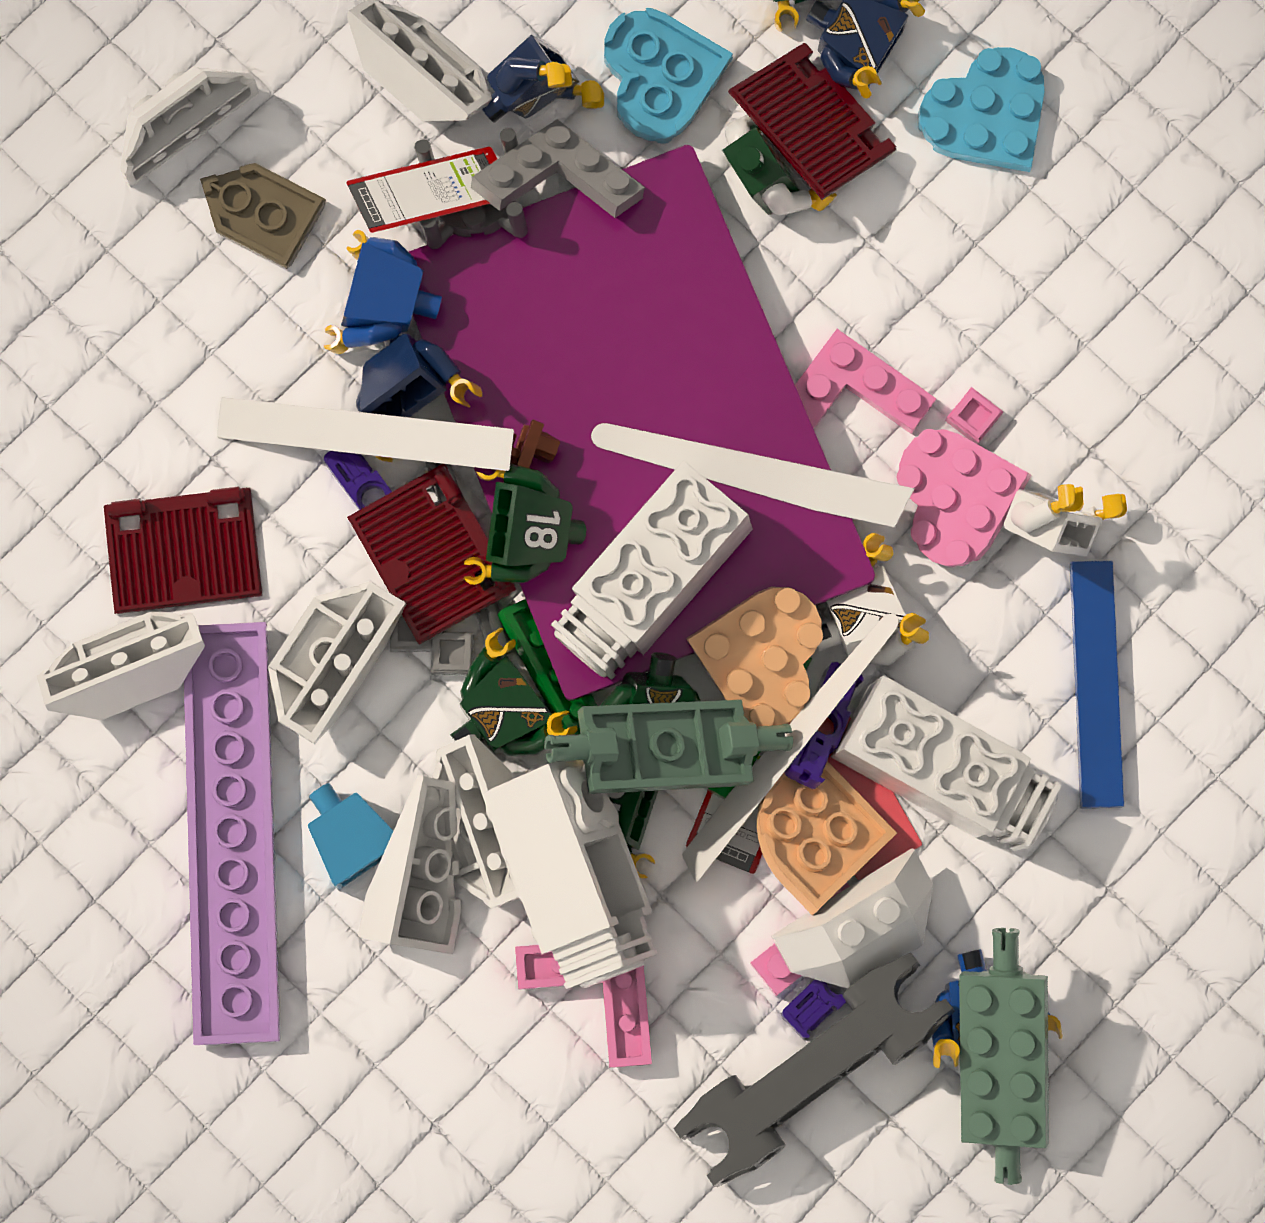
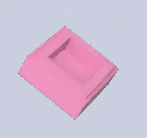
M971 387L945 421L966 438L979 444L1002 416L1003 411Z

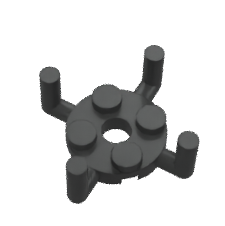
M505 128L500 132L505 155L519 144L516 132L512 128ZM422 139L415 143L414 148L419 163L435 159L429 141ZM518 202L510 203L501 211L492 204H486L438 216L441 222L439 225L436 217L420 221L427 245L431 249L440 248L452 234L461 237H471V234L484 232V235L496 232L501 227L517 238H523L528 233L523 207Z

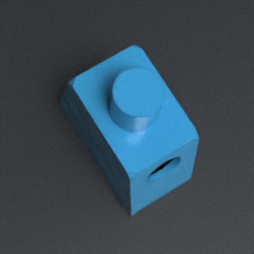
M327 783L309 795V798L321 815L307 826L332 883L337 890H340L380 863L393 830L357 792L342 801L332 785Z

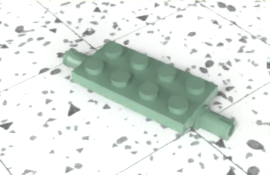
M742 700L583 706L578 710L579 735H547L545 738V750H552V753L545 754L549 763L583 760L588 794L748 786L754 782L751 764L753 756L758 751H790L793 747V736L785 737V733H792V728L789 724L756 726L754 722H749L744 716Z
M1001 927L992 929L993 966L989 967L988 971H963L959 975L961 1142L991 1144L995 1146L994 1182L1004 1184V1178H1008V1185H1014L1022 1182L1020 1147L1046 1148L1049 1144L1048 976L1030 975L1023 972V967L1019 966L1018 936L1020 935V930L1010 928L1009 932H1006V928Z

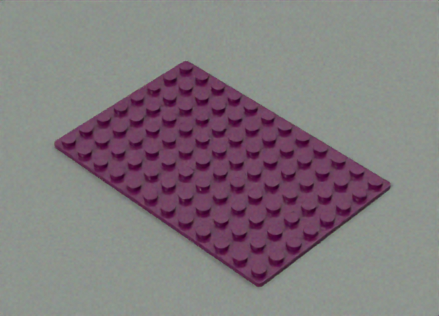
M690 145L681 146L622 169L645 188L643 199L616 218L575 187L523 207L528 227V233L523 238H517L501 227L496 232L484 235V232L471 234V237H461L453 234L438 249H431L428 245H424L409 251L416 259L418 267L424 270L419 290L442 296L436 320L413 314L421 338L443 348L461 370L459 376L462 379L477 384L482 390V397L474 395L469 389L466 390L464 399L470 405V408L452 399L450 395L452 385L450 383L446 384L447 390L444 392L455 423L513 429L514 434L517 435L513 445L515 448L522 427L530 425L531 420H536L544 424L543 432L550 434L560 441L556 456L551 463L533 457L529 468L538 470L547 476L559 489L560 499L572 503L571 519L584 521L586 537L581 545L568 544L564 561L551 563L546 572L528 582L520 583V586L563 694L569 701H575L622 682L624 675L628 672H648L652 653L662 652L671 654L676 657V660L694 654L695 652L686 638L759 591L769 587H789L804 594L816 606L869 585L875 578V572L868 556H866V551L852 518L811 510L708 480L749 515L753 530L648 651L642 655L637 650L631 658L627 656L624 659L625 665L622 669L617 667L614 671L616 676L611 680L607 676L601 677L554 635L555 629L551 624L554 620L559 622L563 617L561 612L564 609L568 611L572 607L571 601L576 596L572 587L674 472V469L597 447L591 438L592 431L597 425L608 423L831 471L697 154ZM473 467L492 513L496 482H503L504 480L497 477L492 481H484L479 478L477 472L488 476L493 475L495 472L492 469Z

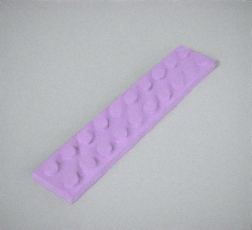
M267 623L198 625L205 647L184 680L193 1045L279 1042L280 1017Z

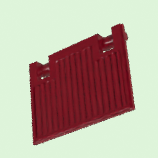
M802 43L730 88L728 93L820 199L823 200L897 150V146L890 138L883 142L879 140L871 130L876 122L844 86L832 80L826 68L820 71L809 59L813 54V50L806 43Z
M445 464L439 465L347 517L389 593L406 603L402 616L419 645L517 591L512 582H494V586L484 591L480 583L472 585L465 581L464 577H476L475 574L482 571L480 566L476 564L465 565L464 562L468 558L478 557L486 565H492V562L485 561L488 538ZM438 484L446 497V501L436 506L427 490Z
M237 486L212 489L210 492L148 500H141L139 498L114 501L111 504L103 505L114 614L263 596L251 487L240 488ZM238 504L239 517L219 519L218 505ZM139 515L141 529L121 531L120 517Z

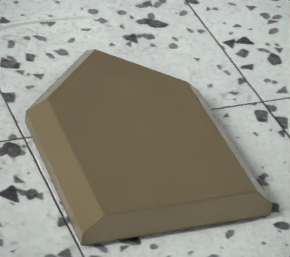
M257 163L241 166L238 170L218 176L214 174L200 178L216 233L285 269H288L293 264L326 203L325 198Z

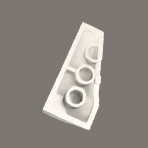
M422 775L417 776L366 893L357 937L391 945L453 954L461 916V902L459 898H455L454 875L459 874V860L453 859L452 838L457 833L455 782Z

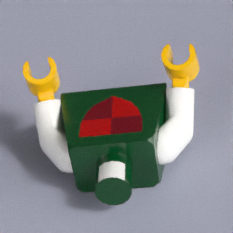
M747 114L727 126L724 135L728 146L722 151L749 195L768 215L772 213L786 215L807 210L810 207L817 211H822L837 196L836 193H833L821 200L812 188L809 191L805 189L800 190L767 136Z

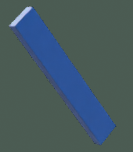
M1072 561L1070 563L1080 809L1124 807L1113 561Z

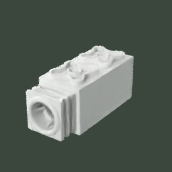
M683 460L572 587L576 594L571 601L572 607L568 611L564 609L561 612L563 617L559 622L554 620L551 624L555 629V637L601 677L607 676L612 680L616 676L614 671L617 667L623 668L625 665L624 659L627 656L631 658L637 650L642 655L648 651L753 530L749 515Z
M884 675L868 686L841 737L838 747L831 755V758L975 838L983 835L989 837L995 835L998 837L997 841L999 843L1011 844L1009 848L1014 851L1027 849L1038 838L1055 808L1058 792L1062 786L1057 781L1052 783L1048 781L1049 777L1045 774H1035L1036 769L1029 766L1031 757Z
M583 760L549 763L482 793L486 804V814L494 825L501 844V854L509 865L516 884V894L523 903L530 921L531 934L536 943H538L542 954L552 951L555 961H558L560 966V975L563 974L566 989L577 985L586 988L639 968L645 964V959L658 955L656 948L654 949L652 946L651 935H648L646 930L647 924L643 917L653 912L618 823L619 815L617 809L610 801L607 793L588 794Z

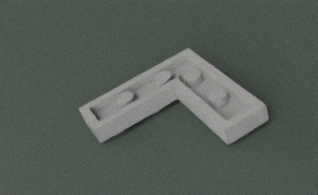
M558 119L472 176L471 188L501 211L557 172L614 218L643 199L645 188Z

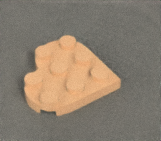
M769 587L753 594L686 638V640L725 700H742L744 716L749 722H754L756 726L782 725L791 722L801 712L810 698L809 678L803 664L815 653L817 646L822 642V621L816 606L804 594L789 587Z

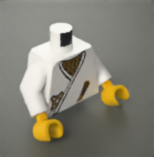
M1073 484L1058 486V499L1043 493L1019 489L1014 496L1004 521V528L1052 552L1087 557L1098 528L1102 525V520L1120 518L1126 514L1125 494L1101 496L1102 510H1097L1095 506L1082 510L1084 500L1083 487L1081 486L1074 488Z
M871 533L863 541L866 556H868L875 572L874 581L869 585L826 601L831 621L821 625L823 639L817 646L819 652L841 643L848 657L887 614H895L898 617V627L870 664L891 665L907 651L916 649L915 642L924 644L929 640V632L920 627L925 624L926 619L915 613L905 614L884 567H878V560L882 562L888 561L894 554L891 546L886 544L880 546L884 542V536Z

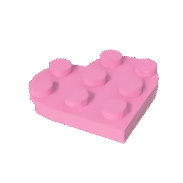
M945 429L923 430L904 450L897 473L899 485L915 488L910 497L918 505L911 528L913 541L917 543L919 550L932 562L950 568L965 566L972 561L980 560L992 546L1003 527L1016 492L1019 489L1024 490L1032 475L960 434Z

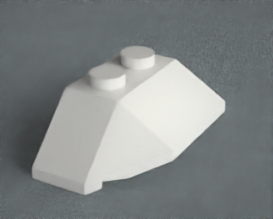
M365 0L348 11V23L363 70L421 121L467 120L485 108L492 100L490 92L487 91V84L481 68L423 17L399 6L386 4L384 0Z
M192 67L187 72L180 71L174 74L166 82L165 88L154 96L147 95L140 99L134 105L133 111L128 114L120 166L123 177L130 188L259 94L254 77L250 73Z
M371 581L313 597L268 666L279 723L315 745L342 715L385 649L406 603Z
M148 612L72 643L53 661L48 670H43L36 677L44 705L48 711L104 720L179 689L203 651L205 644L193 613L184 612L181 615L173 612Z
M474 734L468 735L437 749L435 757L437 763L432 778L455 782L457 833L452 838L453 859L459 860V874L454 875V881L474 896L483 900L484 904L492 909L516 900L518 896L509 865L501 854V844L494 825L486 814V804L482 793L512 780L513 776L511 771Z
M911 848L830 898L813 916L809 912L772 934L771 938L790 972L848 989L872 969L889 964L923 946L933 883L915 849Z

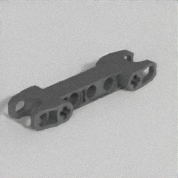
M911 952L889 964L872 969L852 984L843 993L842 997L853 1011L759 1081L746 1089L737 1075L726 1078L701 1096L688 1114L678 1122L673 1129L680 1139L682 1138L684 1141L709 1127H719L726 1132L729 1139L727 1155L706 1175L713 1186L718 1188L745 1173L757 1170L786 1146L775 1130L777 1127L881 1050L892 1065L905 1060L927 1044L937 1029L955 1012L946 998L921 1012H910L900 1006L898 992L901 984L921 966Z

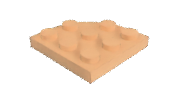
M828 761L821 775L825 780L816 789H811L788 778L784 772L760 802L757 813L758 840L769 868L781 884L812 916L897 834Z

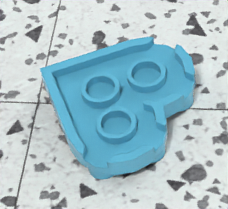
M645 8V11H633L626 15L625 12L620 14L610 24L604 38V63L610 69V72L621 81L617 91L618 118L635 136L660 144L669 143L691 124L733 59V53L668 14L653 8Z
M996 47L982 50L978 58L971 63L966 78H942L933 83L932 88L925 94L918 111V128L920 132H923L925 139L933 146V150L944 156L1030 172L1045 92L1044 76L1041 72L1040 61L1036 57L1012 47Z

